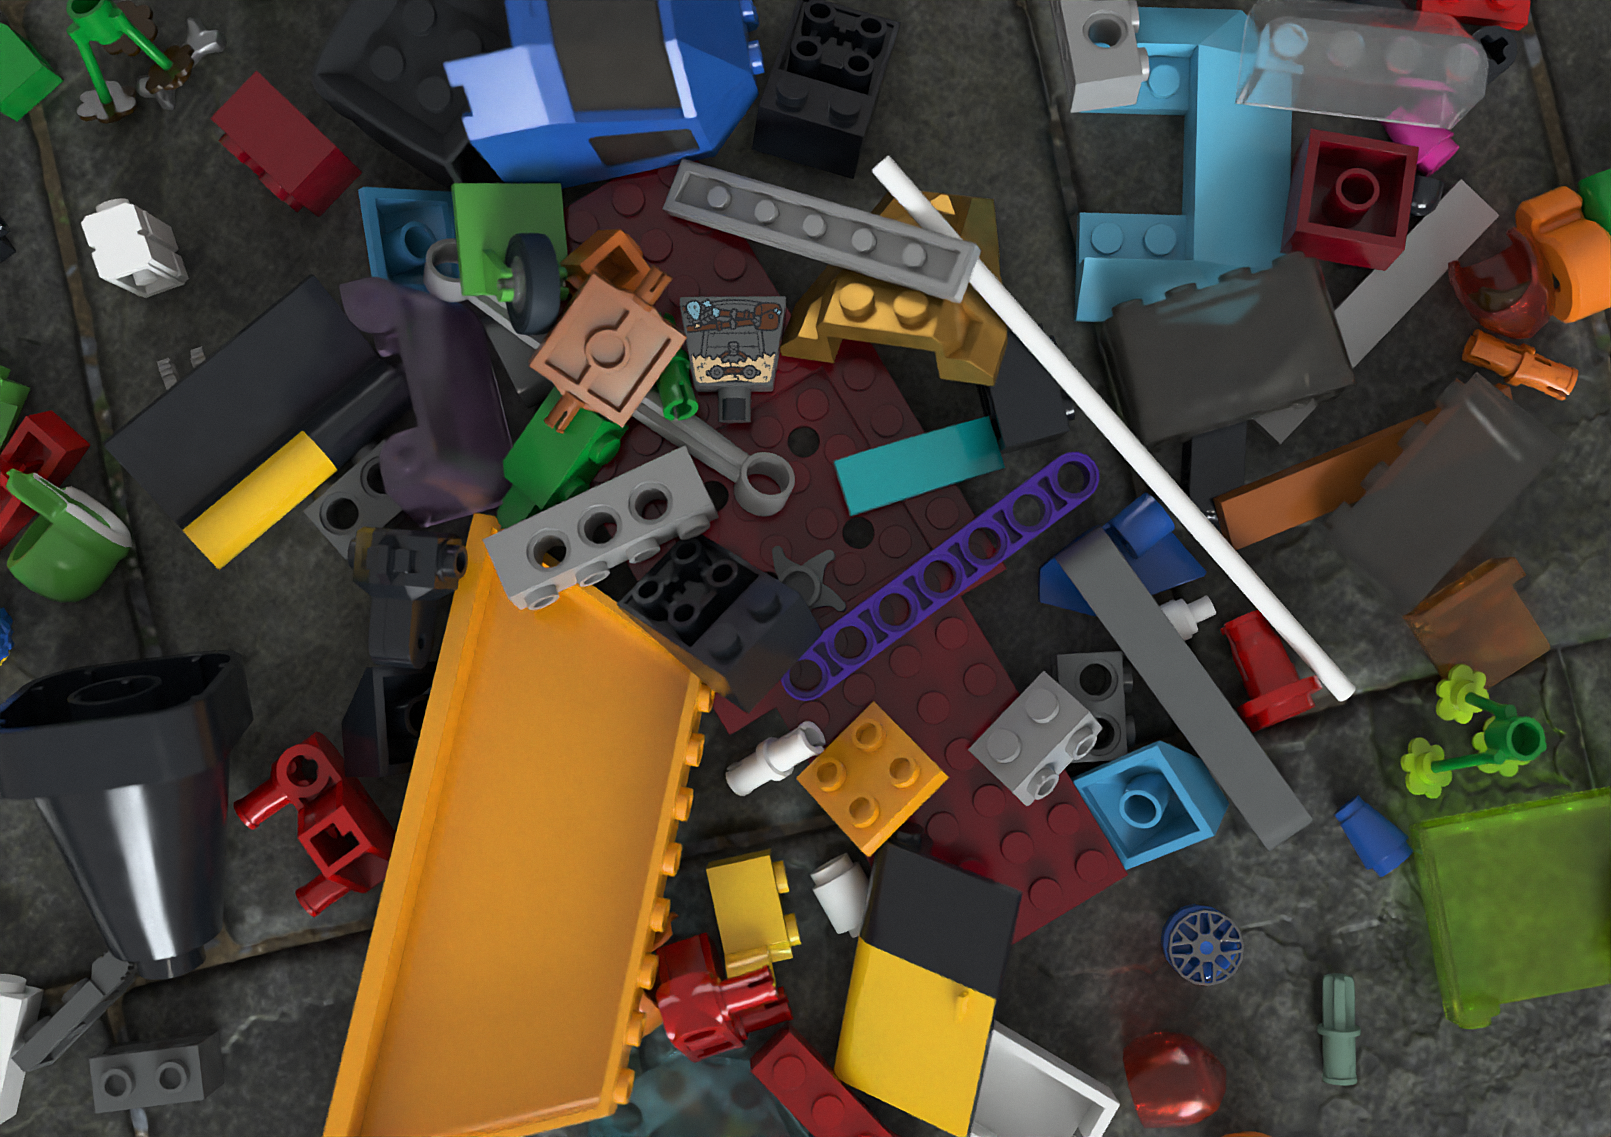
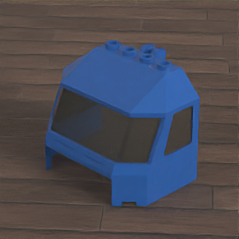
M505 0L513 48L444 63L451 87L464 86L472 110L471 112L463 113L462 116L469 140L503 182L561 183V189L677 165L681 163L682 158L696 161L715 157L759 96L756 75L765 73L759 40L750 41L749 32L757 30L760 25L758 13L752 0Z

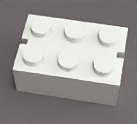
M995 1020L970 1137H1076L1073 1134L1077 1127L1083 1137H1102L1120 1103L1108 1086Z

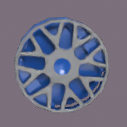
M1194 903L1180 907L1169 916L1162 928L1161 946L1164 957L1180 976L1194 984L1211 986L1222 983L1236 973L1243 960L1244 942L1241 931L1229 917L1210 905L1204 906ZM1237 953H1239L1238 959H1237V961L1234 963L1233 959H1234L1235 955H1236ZM1231 964L1233 968L1229 972H1227L1226 969L1229 968ZM1222 972L1225 974L1223 977L1216 979Z

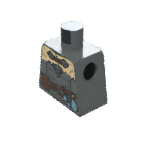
M786 296L680 297V309L684 331L687 336L686 342L697 392H718V422H751V392H770L774 389L780 354L779 347L782 342L786 318Z

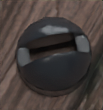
M1415 175L1410 217H1422L1436 209L1441 200L1444 188L1443 182Z

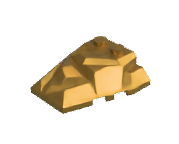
M890 191L885 194L871 211L872 214L920 227ZM920 191L964 241L975 243L980 248L981 252L978 258L1002 284L994 199ZM828 264L795 304L779 348L782 356L830 363L835 361L842 338L935 351L941 379L995 386L1007 347L1008 336L1006 323L970 282L959 304Z

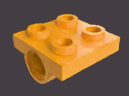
M873 701L796 779L856 846L870 857L949 777Z

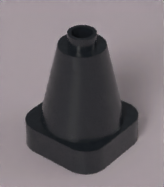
M200 651L67 669L28 682L0 705V799H33L111 955L122 961L137 962L139 975L145 979L160 980L173 978L198 968L206 960L204 944L214 939L223 928L230 754L254 720L242 655L235 651Z

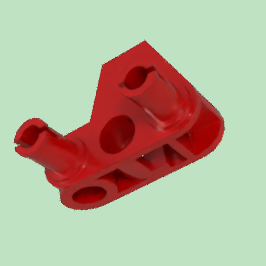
M316 731L301 743L286 749L271 764V777L243 798L233 803L238 817L252 830L259 827L260 823L289 803L295 806L298 811L297 838L321 870V873L314 879L295 890L299 903L312 917H317L324 909L338 901L351 890L366 894L385 880L396 832L357 777H345L344 758L332 742L322 733ZM303 758L307 760L314 759L317 762L319 768L316 770L318 776L316 781L311 777L306 778L301 770ZM350 832L354 834L360 843L354 849L344 838V835Z
M707 932L655 950L656 955L659 957L658 967L662 983L656 995L665 1030L673 1046L693 1063L734 1048L746 1046L745 1040L749 1039V1033L787 1020H794L792 1009L788 1006L790 1002L784 986L778 989L774 987L773 983L775 981L769 965L766 964L762 968L727 979L716 945Z

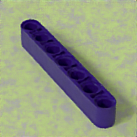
M1068 452L1039 470L822 631L823 634L798 660L809 659L819 665L822 671L820 683L811 690L798 689L790 680L789 670L781 678L785 691L793 698L801 701L814 700L822 696L1089 498L1099 483V470L1096 463L1086 454ZM1063 464H1071L1081 470L1084 483L1078 493L1071 494L1060 487L1057 474ZM1027 496L1037 502L1040 508V517L1034 526L1027 527L1016 521L1013 515V505L1019 497ZM975 529H985L994 535L997 547L991 558L982 560L976 558L970 552L968 539ZM933 561L946 563L953 573L951 586L942 593L931 591L924 582L923 574L925 568ZM892 593L902 595L909 605L907 619L903 623L894 626L886 624L879 614L881 600L886 595ZM846 626L859 628L865 636L866 645L864 650L854 658L841 656L834 647V639L837 632Z

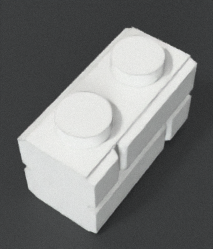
M121 198L103 202L96 207L97 213L85 216V219L81 222L88 245L96 249L92 256L100 278L144 298L184 285L189 279L181 256L175 253L178 250V246L171 227L150 215L147 211L134 204H130L128 199Z

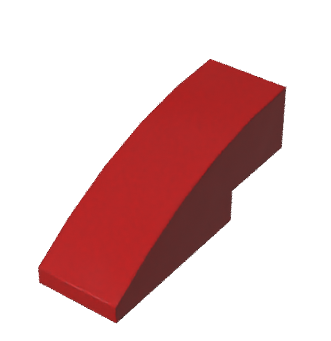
M52 410L26 416L0 454V551L37 513L8 491L6 484L9 475L6 472L10 469H16L25 474L37 473L59 488L91 446L90 443Z

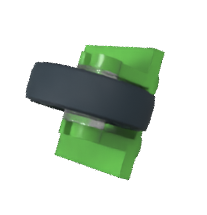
M454 183L451 185L461 296L495 295L498 302H506L509 320L516 333L527 336L547 334L556 324L560 301H565L569 293V288L565 286V280L568 278L567 270L559 264L568 256L561 183Z

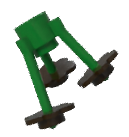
M113 0L68 1L66 11L74 22L67 27L66 32L76 43L95 87L94 91L84 92L80 96L81 105L77 108V114L81 120L93 121L97 119L103 124L114 123L132 114L137 109V102L134 99L136 97L134 87L129 85L121 87L115 81L105 82L89 43L90 41H97L111 55H118L124 52L132 57L138 55L142 49L156 62L148 71L150 78L145 85L146 90L151 94H155L161 89L165 91L177 89L190 77L194 65V59L191 57L194 53L193 47L189 44L182 47L173 45L162 53L152 43L158 35V28L152 21L153 11L149 6L139 5L137 7L129 0L121 1L117 5Z

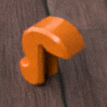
M1560 186L1521 202L1516 210L1515 218L1520 236L1560 283V286L1554 292L1552 315L1564 323H1570L1611 307V236L1600 224L1584 218L1581 211L1583 199L1578 193L1566 186Z

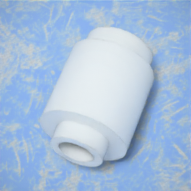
M844 853L815 869L810 876L816 884L812 890L837 934L849 931L851 937L854 938L859 936L869 880L859 862L852 863L848 854Z

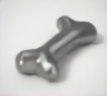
M187 18L188 33L186 41L182 46L189 44L193 47L194 53L191 57L194 59V67L205 55L222 52L225 49L226 39L219 30H207L199 18ZM143 75L137 78L136 89L139 95L145 98L155 97L163 109L174 110L176 108V89L166 91L161 89L159 92L151 94L145 88L150 76Z

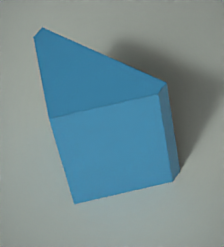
M375 187L359 189L358 193L375 298L392 310L443 302V300L436 298L427 290L423 281L427 251L431 245L442 239H456L452 192ZM447 262L435 266V269L444 276L460 278L459 264Z

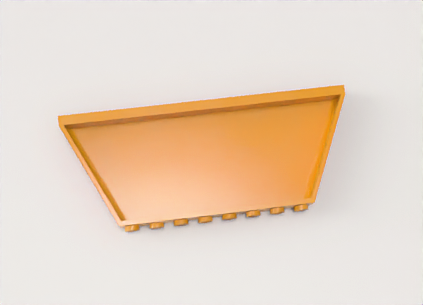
M475 512L473 514L465 547L468 553V566L465 575L458 581V589L454 592L323 1137H523L612 1115L616 1111L618 1103L627 1105L631 1096L635 1071L627 1069L631 1047L640 1046L645 1031L647 1013L639 1011L644 988L652 989L657 974L659 957L658 955L651 954L655 933L664 932L669 917L670 899L663 898L667 876L675 877L679 868L682 844L676 843L675 838L679 820L687 821L690 815L693 788L686 787L690 767H698L701 762L705 735L698 733L702 712L710 713L712 709L715 691L620 610L616 601L593 585L581 587L577 583L558 592L560 596L558 600L544 608L529 610L526 607L520 610L508 599L483 542V539L504 530L501 529L498 519L492 515ZM545 553L543 557V567L551 568L561 563L548 553Z

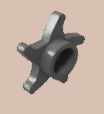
M775 546L772 549L773 563L778 581L801 594L811 613L813 609L822 607H833L839 612L846 611V603L831 588L824 585L826 567L836 558L833 551L826 550L809 559L801 566L787 559L782 547Z

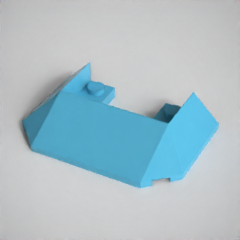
M1138 7L1139 30L1138 33H1135L1137 47H1145L1147 50L1149 79L1148 81L1141 82L1136 104L1082 111L1080 113L1184 116L1182 215L1080 212L1077 216L1074 321L1232 326L1288 274L1289 254L1280 253L1291 176L1293 63L1242 10ZM1094 43L1099 47H1111L1105 43Z

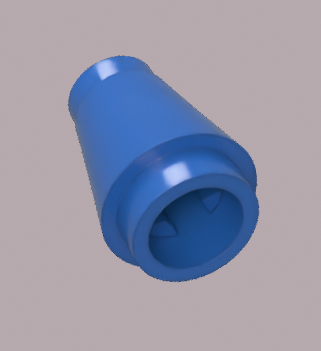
M1359 795L1350 799L1333 814L1340 822V826L1366 870L1372 868L1379 877H1383L1394 870L1414 851L1406 842L1409 836L1370 804L1365 803Z

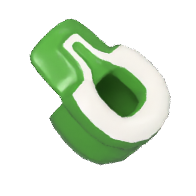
M10 469L6 472L9 475L6 488L40 515L33 521L15 545L7 561V568L29 590L48 600L65 603L77 602L88 598L102 586L117 563L128 555L132 548V539L128 528L112 511L84 491L72 486L58 488L37 473L25 474L16 469Z

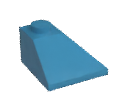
M1161 740L1070 778L1125 870L1215 836L1229 805L1228 800L1201 759Z

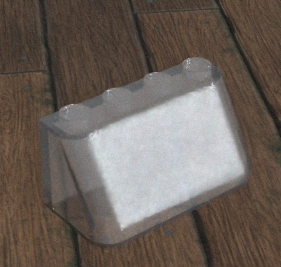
M1259 0L1252 7L1245 22L1235 104L1452 129L1485 96L1488 57L1482 46L1454 17L1446 14L1329 0Z

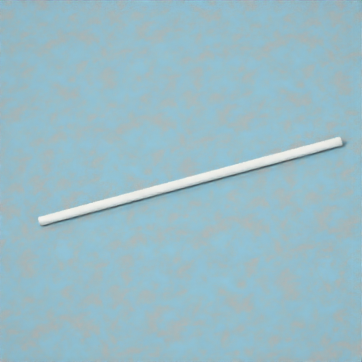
M889 155L872 170L875 176L921 228L963 240ZM978 258L969 280L972 286L1314 674L1318 676L1337 700L1344 701L1349 698L1356 690L1352 682Z

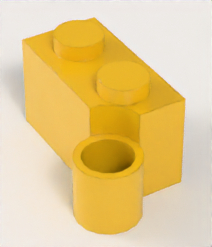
M770 848L709 862L706 872L724 950L728 979L762 968L763 965L768 964L775 981L772 963L793 958L792 946L801 945L795 912L785 914L781 894L790 892L784 861L774 862Z

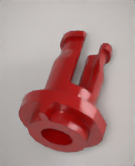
M1259 610L1247 613L1224 624L1225 627L1221 628L1220 631L1229 640L1233 660L1250 699L1249 702L1237 707L1236 711L1240 719L1245 721L1250 727L1252 733L1315 707L1311 694L1323 688L1318 676L1313 675L1300 680L1280 637L1271 628L1269 621Z

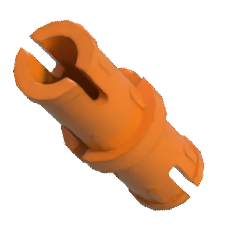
M1476 329L1473 332V336L1469 337L1462 353L1463 361L1503 376L1505 383L1513 386L1523 384L1542 391L1560 401L1565 400L1566 395L1571 393L1578 378V370L1576 368L1557 363L1535 353L1536 349L1533 346L1525 343L1517 346L1498 339L1480 329Z

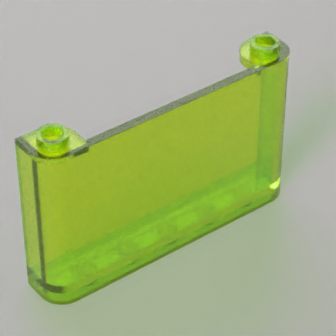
M1611 786L1430 819L1408 826L1446 1019L1454 1024H1458V1027L1462 1029L1483 1028L1492 1024L1491 1017L1501 1013L1500 1004L1611 984Z

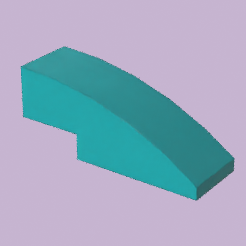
M989 416L835 460L833 464L850 517L1005 468Z

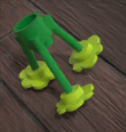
M1463 663L1456 664L1450 669L1448 679L1441 680L1436 686V694L1440 697L1436 704L1437 715L1443 720L1450 721L1455 719V721L1461 724L1468 723L1472 719L1473 712L1478 713L1484 710L1494 714V716L1484 722L1483 732L1473 735L1471 743L1478 750V753L1444 759V751L1439 745L1430 746L1429 742L1422 737L1412 739L1408 744V754H1404L1401 757V767L1407 772L1405 777L1406 787L1414 795L1425 794L1430 799L1438 798L1442 791L1441 787H1445L1451 782V770L1477 766L1484 773L1490 774L1499 771L1502 776L1512 777L1518 772V765L1528 764L1546 750L1544 730L1541 724L1534 718L1518 716L1514 705L1499 704L1489 700V694L1483 688L1486 683V676L1483 672L1473 671L1470 666Z

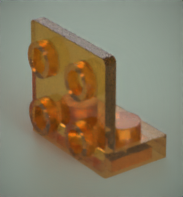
M1515 557L1491 558L1402 615L1442 679H1448V673L1454 665L1463 663L1470 666L1473 671L1477 670L1485 674L1486 683L1483 688L1488 690L1550 650L1549 642L1512 586L1513 583L1526 576Z

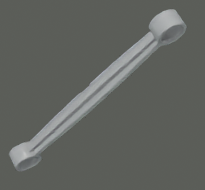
M442 239L431 245L426 255L423 281L425 287L433 296L447 302H460L468 299L535 350L538 348L547 334L527 336L516 333L509 320L506 302H498L495 295L461 296L460 278L444 276L435 269V266L441 263L458 264L456 239ZM655 386L651 387L631 415L632 417L679 448L685 445L690 455L735 482V498L740 506L749 513L758 516H770L778 513L784 507L795 484L793 469L785 459L769 452H760L750 456L696 415L678 421L675 406L673 407L675 418L673 421L668 420L662 412L658 388ZM751 474L769 476L779 485L781 493L776 495L763 494L751 486L747 476Z

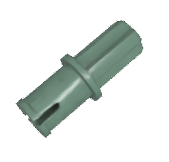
M1342 973L1327 974L1322 978V1023L1317 1025V1032L1322 1035L1323 1046L1322 1081L1333 1085H1354L1357 1083L1356 1037L1361 1035V1027L1355 1025V980L1352 976Z

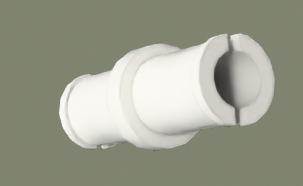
M805 721L780 738L770 737L758 744L756 752L727 767L729 771L726 772V780L729 787L736 794L746 796L755 788L771 779L780 781L792 774L794 766L824 751L822 747L825 745L823 733L816 724L811 721Z

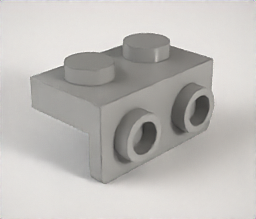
M1043 671L968 750L1026 806H1029L1035 799L1040 800L1046 797L1055 788L1059 780V774L1073 760L1081 759L1089 753L1095 745L1097 734L1101 731L1102 727L1089 710Z

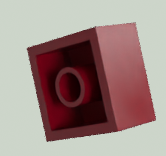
M257 70L210 118L225 132L218 141L243 164L245 163L259 176L258 179L280 200L285 201L297 213L305 206L319 218L362 173Z
M1310 129L1294 155L1280 253L1386 271L1405 250L1419 147Z

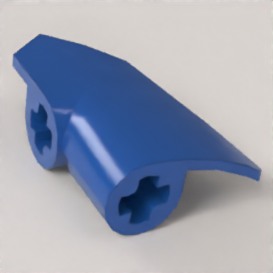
M1146 492L1102 526V529L1118 548L1151 595L1206 575V570L1172 532L1175 529V525L1168 513L1155 498ZM1099 525L1082 533L1039 567L1038 602L1097 616L1055 557Z

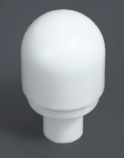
M1207 595L1189 604H1186L1183 599H1179L1177 601L1171 600L1159 606L1184 641L1192 638V635L1198 632L1197 623L1216 615L1215 608Z

